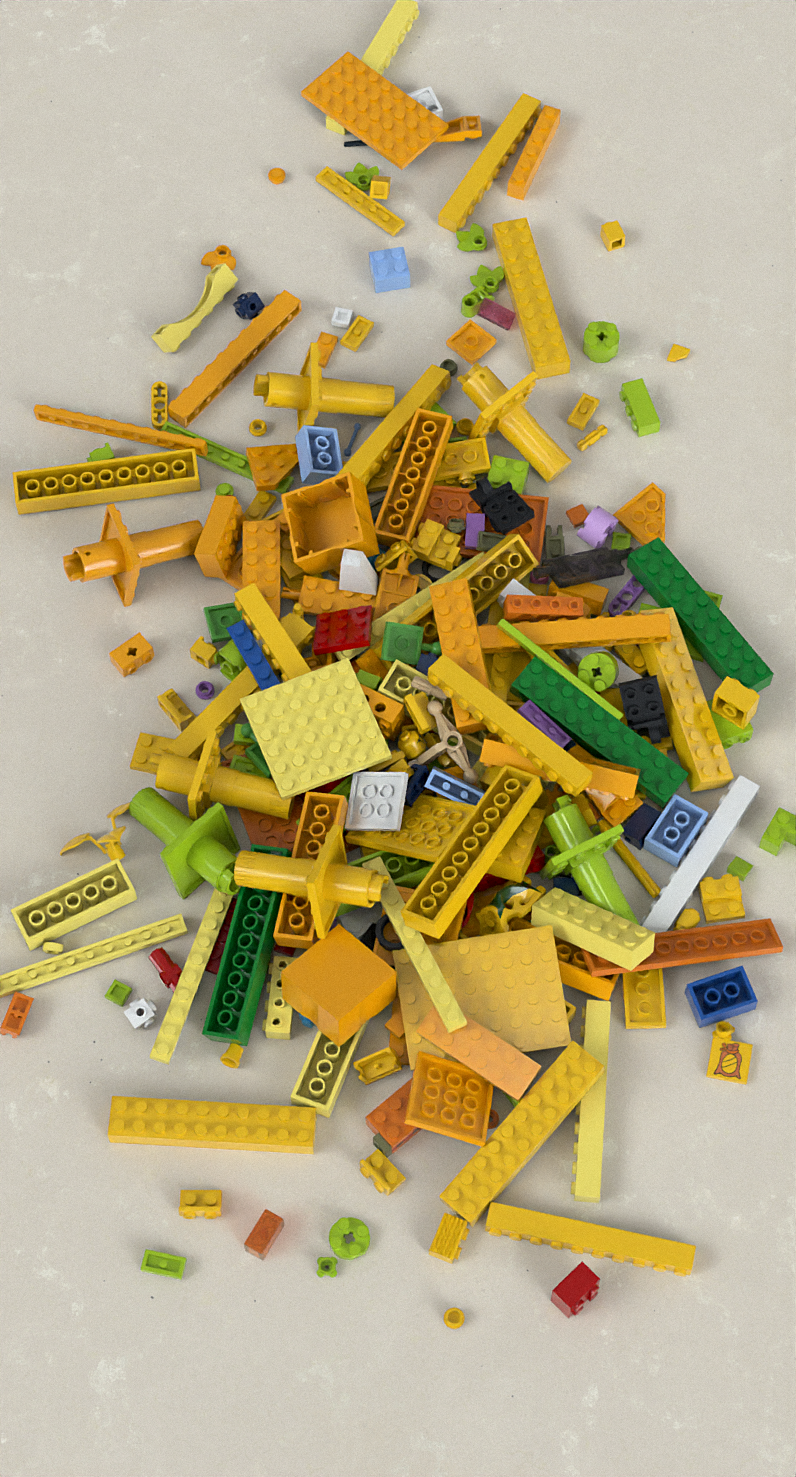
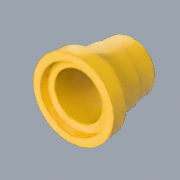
M231 1043L226 1052L220 1057V1061L227 1067L238 1068L240 1065L239 1060L244 1051L243 1048Z

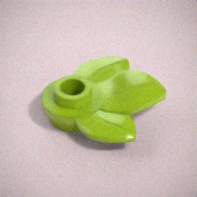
M360 162L357 163L353 172H345L346 180L354 184L361 191L369 190L373 176H379L377 166L367 169Z
M472 223L470 232L456 231L457 240L460 242L457 245L459 250L465 252L472 250L482 251L487 247L484 230L478 224Z
M480 265L477 275L470 276V281L475 287L482 285L487 293H494L499 289V283L504 279V271L501 266L491 271L484 265Z

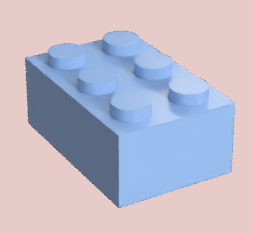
M303 425L295 436L301 480L303 484L316 485L326 479L335 477L343 468L337 429Z
M674 794L645 838L643 849L678 867L680 860L688 852L691 843L699 835L702 826L706 824L708 812Z

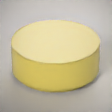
M45 942L43 951L48 954L60 955L63 952V945Z

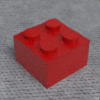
M582 1261L552 1290L551 1302L568 1319L572 1315L577 1316L583 1310L584 1303L587 1300L591 1302L598 1295L600 1278Z

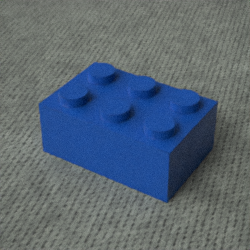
M743 965L688 983L684 992L699 1028L755 1010L758 1003Z

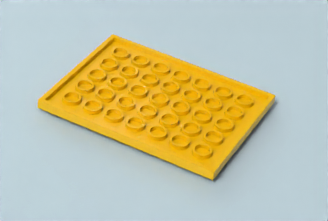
M552 925L427 945L464 1015L521 1053L566 1047L571 1043ZM393 950L410 1070L414 1071L416 1055L419 1051L459 1063L417 1034L416 1030L434 1004L406 950Z

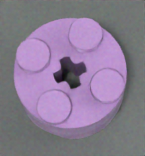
M598 505L584 521V529L580 527L577 536L592 547L600 550L605 543L607 535L610 537L615 531V526L619 520Z

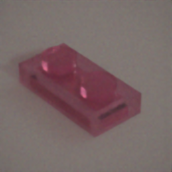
M485 297L482 300L477 315L508 331L516 313Z

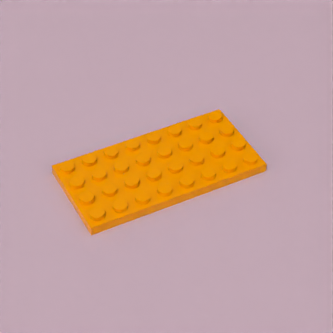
M348 51L301 91L303 98L401 170L448 129V124Z

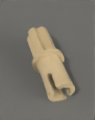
M417 676L413 678L412 687L428 693V696L430 694L446 701L447 696L438 686H433L429 681Z

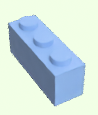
M433 766L425 783V787L453 801L477 805L486 792Z

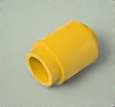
M693 908L684 909L674 923L673 931L696 928L701 921L699 912Z

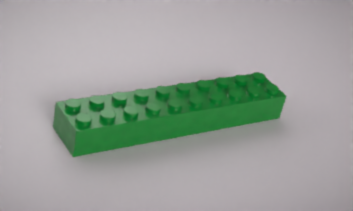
M659 537L628 555L626 567L661 608L673 607L682 634L722 682L728 676L737 679L743 686L748 689L751 688L756 692L771 684L774 675L771 669Z
M536 656L511 684L510 692L523 702L528 700L533 702L572 740L597 759L641 769L636 789L662 809L686 780L688 772Z
M252 844L250 849L253 852L285 857L292 856V852L286 848ZM240 887L202 1035L211 1041L234 1043L241 1046L248 1045L275 941L273 934L283 895L281 892Z

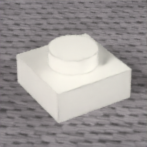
M335 307L331 325L349 329L353 310Z

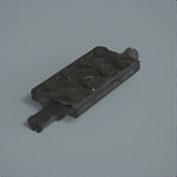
M602 547L542 561L541 567L533 568V576L535 579L550 577L560 589L624 575L625 568L622 566L621 561L627 560L628 555L634 552V549L629 547L621 550H609L608 547Z

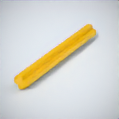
M605 819L597 823L601 833L612 828ZM621 839L617 840V843L613 844L614 850L653 898L659 896L661 889Z

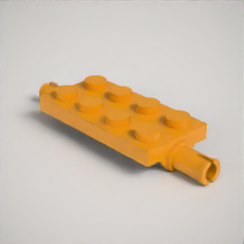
M405 552L400 554L395 570L386 568L381 570L372 622L416 594L419 576L412 575L408 571L411 554L407 553L406 555Z
M305 575L300 590L283 586L281 594L282 599L297 601L303 608L304 614L313 616L324 612L329 613L372 605L374 610L376 595L340 590L339 582Z

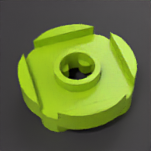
M340 1218L334 1223L329 1232V1244L332 1251L337 1257L344 1260H353L360 1255H364L370 1245L368 1227L357 1218ZM353 1234L355 1241H350L349 1244L346 1243L344 1236Z

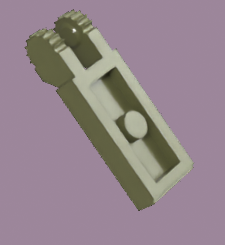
M546 525V571L565 572V546L562 525L557 527L558 536H551V525Z

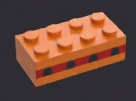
M412 1078L365 1117L366 1125L375 1135L379 1133L392 1147V1154L422 1130V1128L405 1123Z

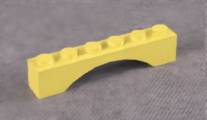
M226 263L216 265L206 276L202 297L195 309L187 317L175 323L161 325L151 336L164 353L177 351L180 348V343L190 337L191 331L201 325L202 319L208 316L213 311V307L224 299L223 296L235 287L234 284L238 278Z

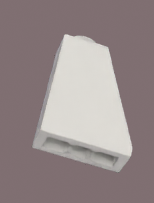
M344 549L339 589L376 595L379 577L362 551Z

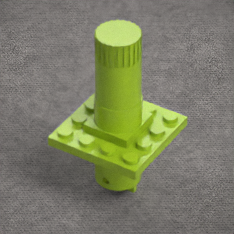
M152 787L141 789V791L135 794L129 805V813L166 845L159 854L178 895L183 900L204 881L209 882L220 892L229 895L239 893L240 887L234 881V867L237 860L235 854L241 848L223 805L217 802L203 816L193 821Z
M568 795L557 798L556 803L552 804L555 813L545 818L543 822L560 854L551 858L539 872L541 879H554L559 876L562 870H564L566 875L571 873L587 902L640 925L603 855L621 838L620 835L624 832L623 827L619 824L594 837L577 804H572V799Z

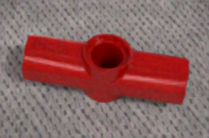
M163 947L157 948L148 956L149 960L159 972V976L165 986L174 993L182 970L177 963H173Z

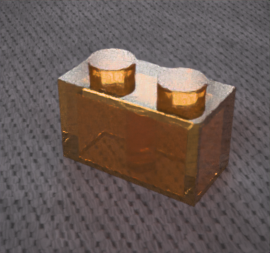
M265 1209L244 1243L245 1251L263 1261L285 1226L283 1218Z

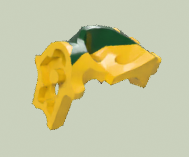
M524 876L522 883L509 880L503 889L494 894L489 905L476 912V917L480 922V936L508 932L509 920L517 916L522 919L532 910V905L545 895L546 889L541 885L536 888L531 886L532 881L527 876ZM504 905H509L511 909H507Z

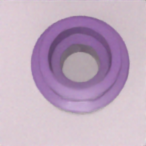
M202 681L196 686L195 691L200 699L207 700L214 695L215 689L210 682ZM203 690H208L207 693H202Z

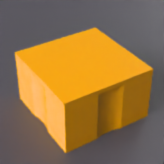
M350 471L326 479L319 484L305 486L281 494L285 518L290 529V543L294 563L311 576L340 567L344 549L362 551L366 558L380 554L366 486Z
M340 924L328 932L325 939H320L281 972L282 999L302 1016L311 1020L338 1047L360 1030L367 1020L376 1016L396 999V971Z

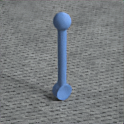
M359 423L354 425L355 430L348 448L344 450L345 456L351 455V447L358 430L361 429V424Z

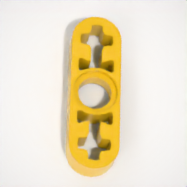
M162 381L155 382L151 387V421L153 428L156 430H161L165 422L168 421V388L166 383ZM161 388V397H158V389ZM157 403L165 405L162 409L155 408ZM158 415H161V423H158Z

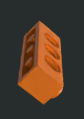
M507 594L503 602V615L506 621L520 622L557 621L562 618L577 620V618L583 617V598Z

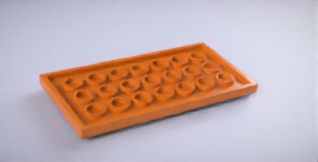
M433 485L418 528L422 522L425 523L429 519L444 525V529L451 532L447 528L450 519H462L466 525V513L484 514L469 495V492L474 489ZM518 494L534 512L535 517L505 535L519 534L538 561V566H540L549 497ZM485 517V532L503 535L501 532L497 533L493 529L489 518ZM418 528L415 534V538H417L419 535ZM466 529L462 530L461 533H455L461 536V541L458 545L460 556L463 558H473L483 552L476 549H465Z

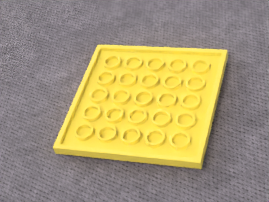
M348 658L240 699L282 801L392 758Z

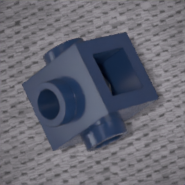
M256 292L241 294L233 304L235 312L240 318L250 320L259 315L258 312L265 307Z

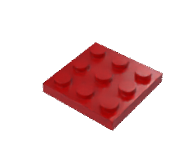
M372 605L318 614L313 644L314 655L370 646L373 620Z

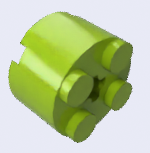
M605 321L590 322L584 332L583 352L591 361L606 363L617 355L620 339L617 326L614 323Z
M230 640L214 655L215 664L219 663L222 667L220 672L231 682L247 666L233 640Z
M594 651L581 660L577 676L592 690L602 691L610 687L617 680L619 667L616 658L607 651ZM598 667L601 668L599 675L596 673V668Z

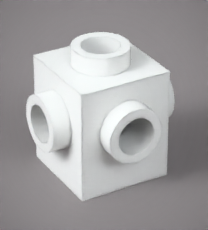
M137 998L130 1003L131 1007L124 1011L135 1029H139L142 1026L145 1028L155 1022L154 1018L158 1016L155 1012L157 1010L152 1000L148 1001L145 998Z

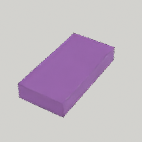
M466 513L465 549H476L478 532H485V514Z

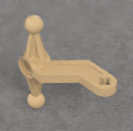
M431 701L427 705V710L429 714L435 716L441 742L431 747L417 759L409 762V766L411 767L414 763L427 766L447 751L448 755L464 771V781L470 784L475 783L479 775L476 770L470 767L466 745L462 740V736L442 714V704L439 701ZM450 738H456L458 744L450 746L447 741Z

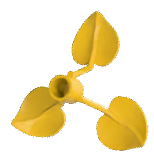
M130 802L116 807L106 816L111 818L113 827L109 834L100 837L97 841L90 836V833L76 836L62 848L60 855L62 856L64 851L90 840L102 850L103 854L107 853L111 861L117 858L119 860L124 858L126 854L121 847L120 838L126 827L116 828L115 819L130 808ZM107 842V843L105 844V847H106V848H104V847H103L101 844H99V843Z

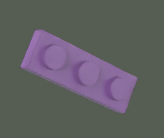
M530 700L518 709L517 713L561 748H564L572 740Z

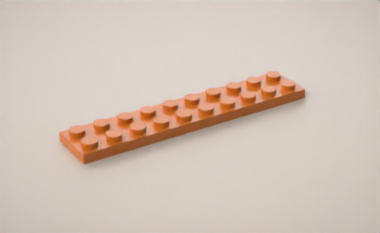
M769 918L655 933L653 953L632 971L585 949H580L591 977L780 953L783 951V945Z

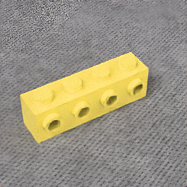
M274 956L273 963L270 962L269 974L272 975L271 981L267 982V993H270L269 1000H265L264 1012H267V1019H263L262 1031H265L266 1038L290 1040L294 1008L282 999L281 972L297 959L295 957Z

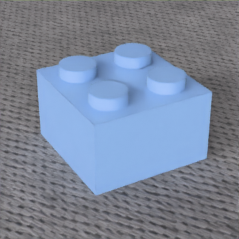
M404 247L369 252V266L376 293L410 288V272Z

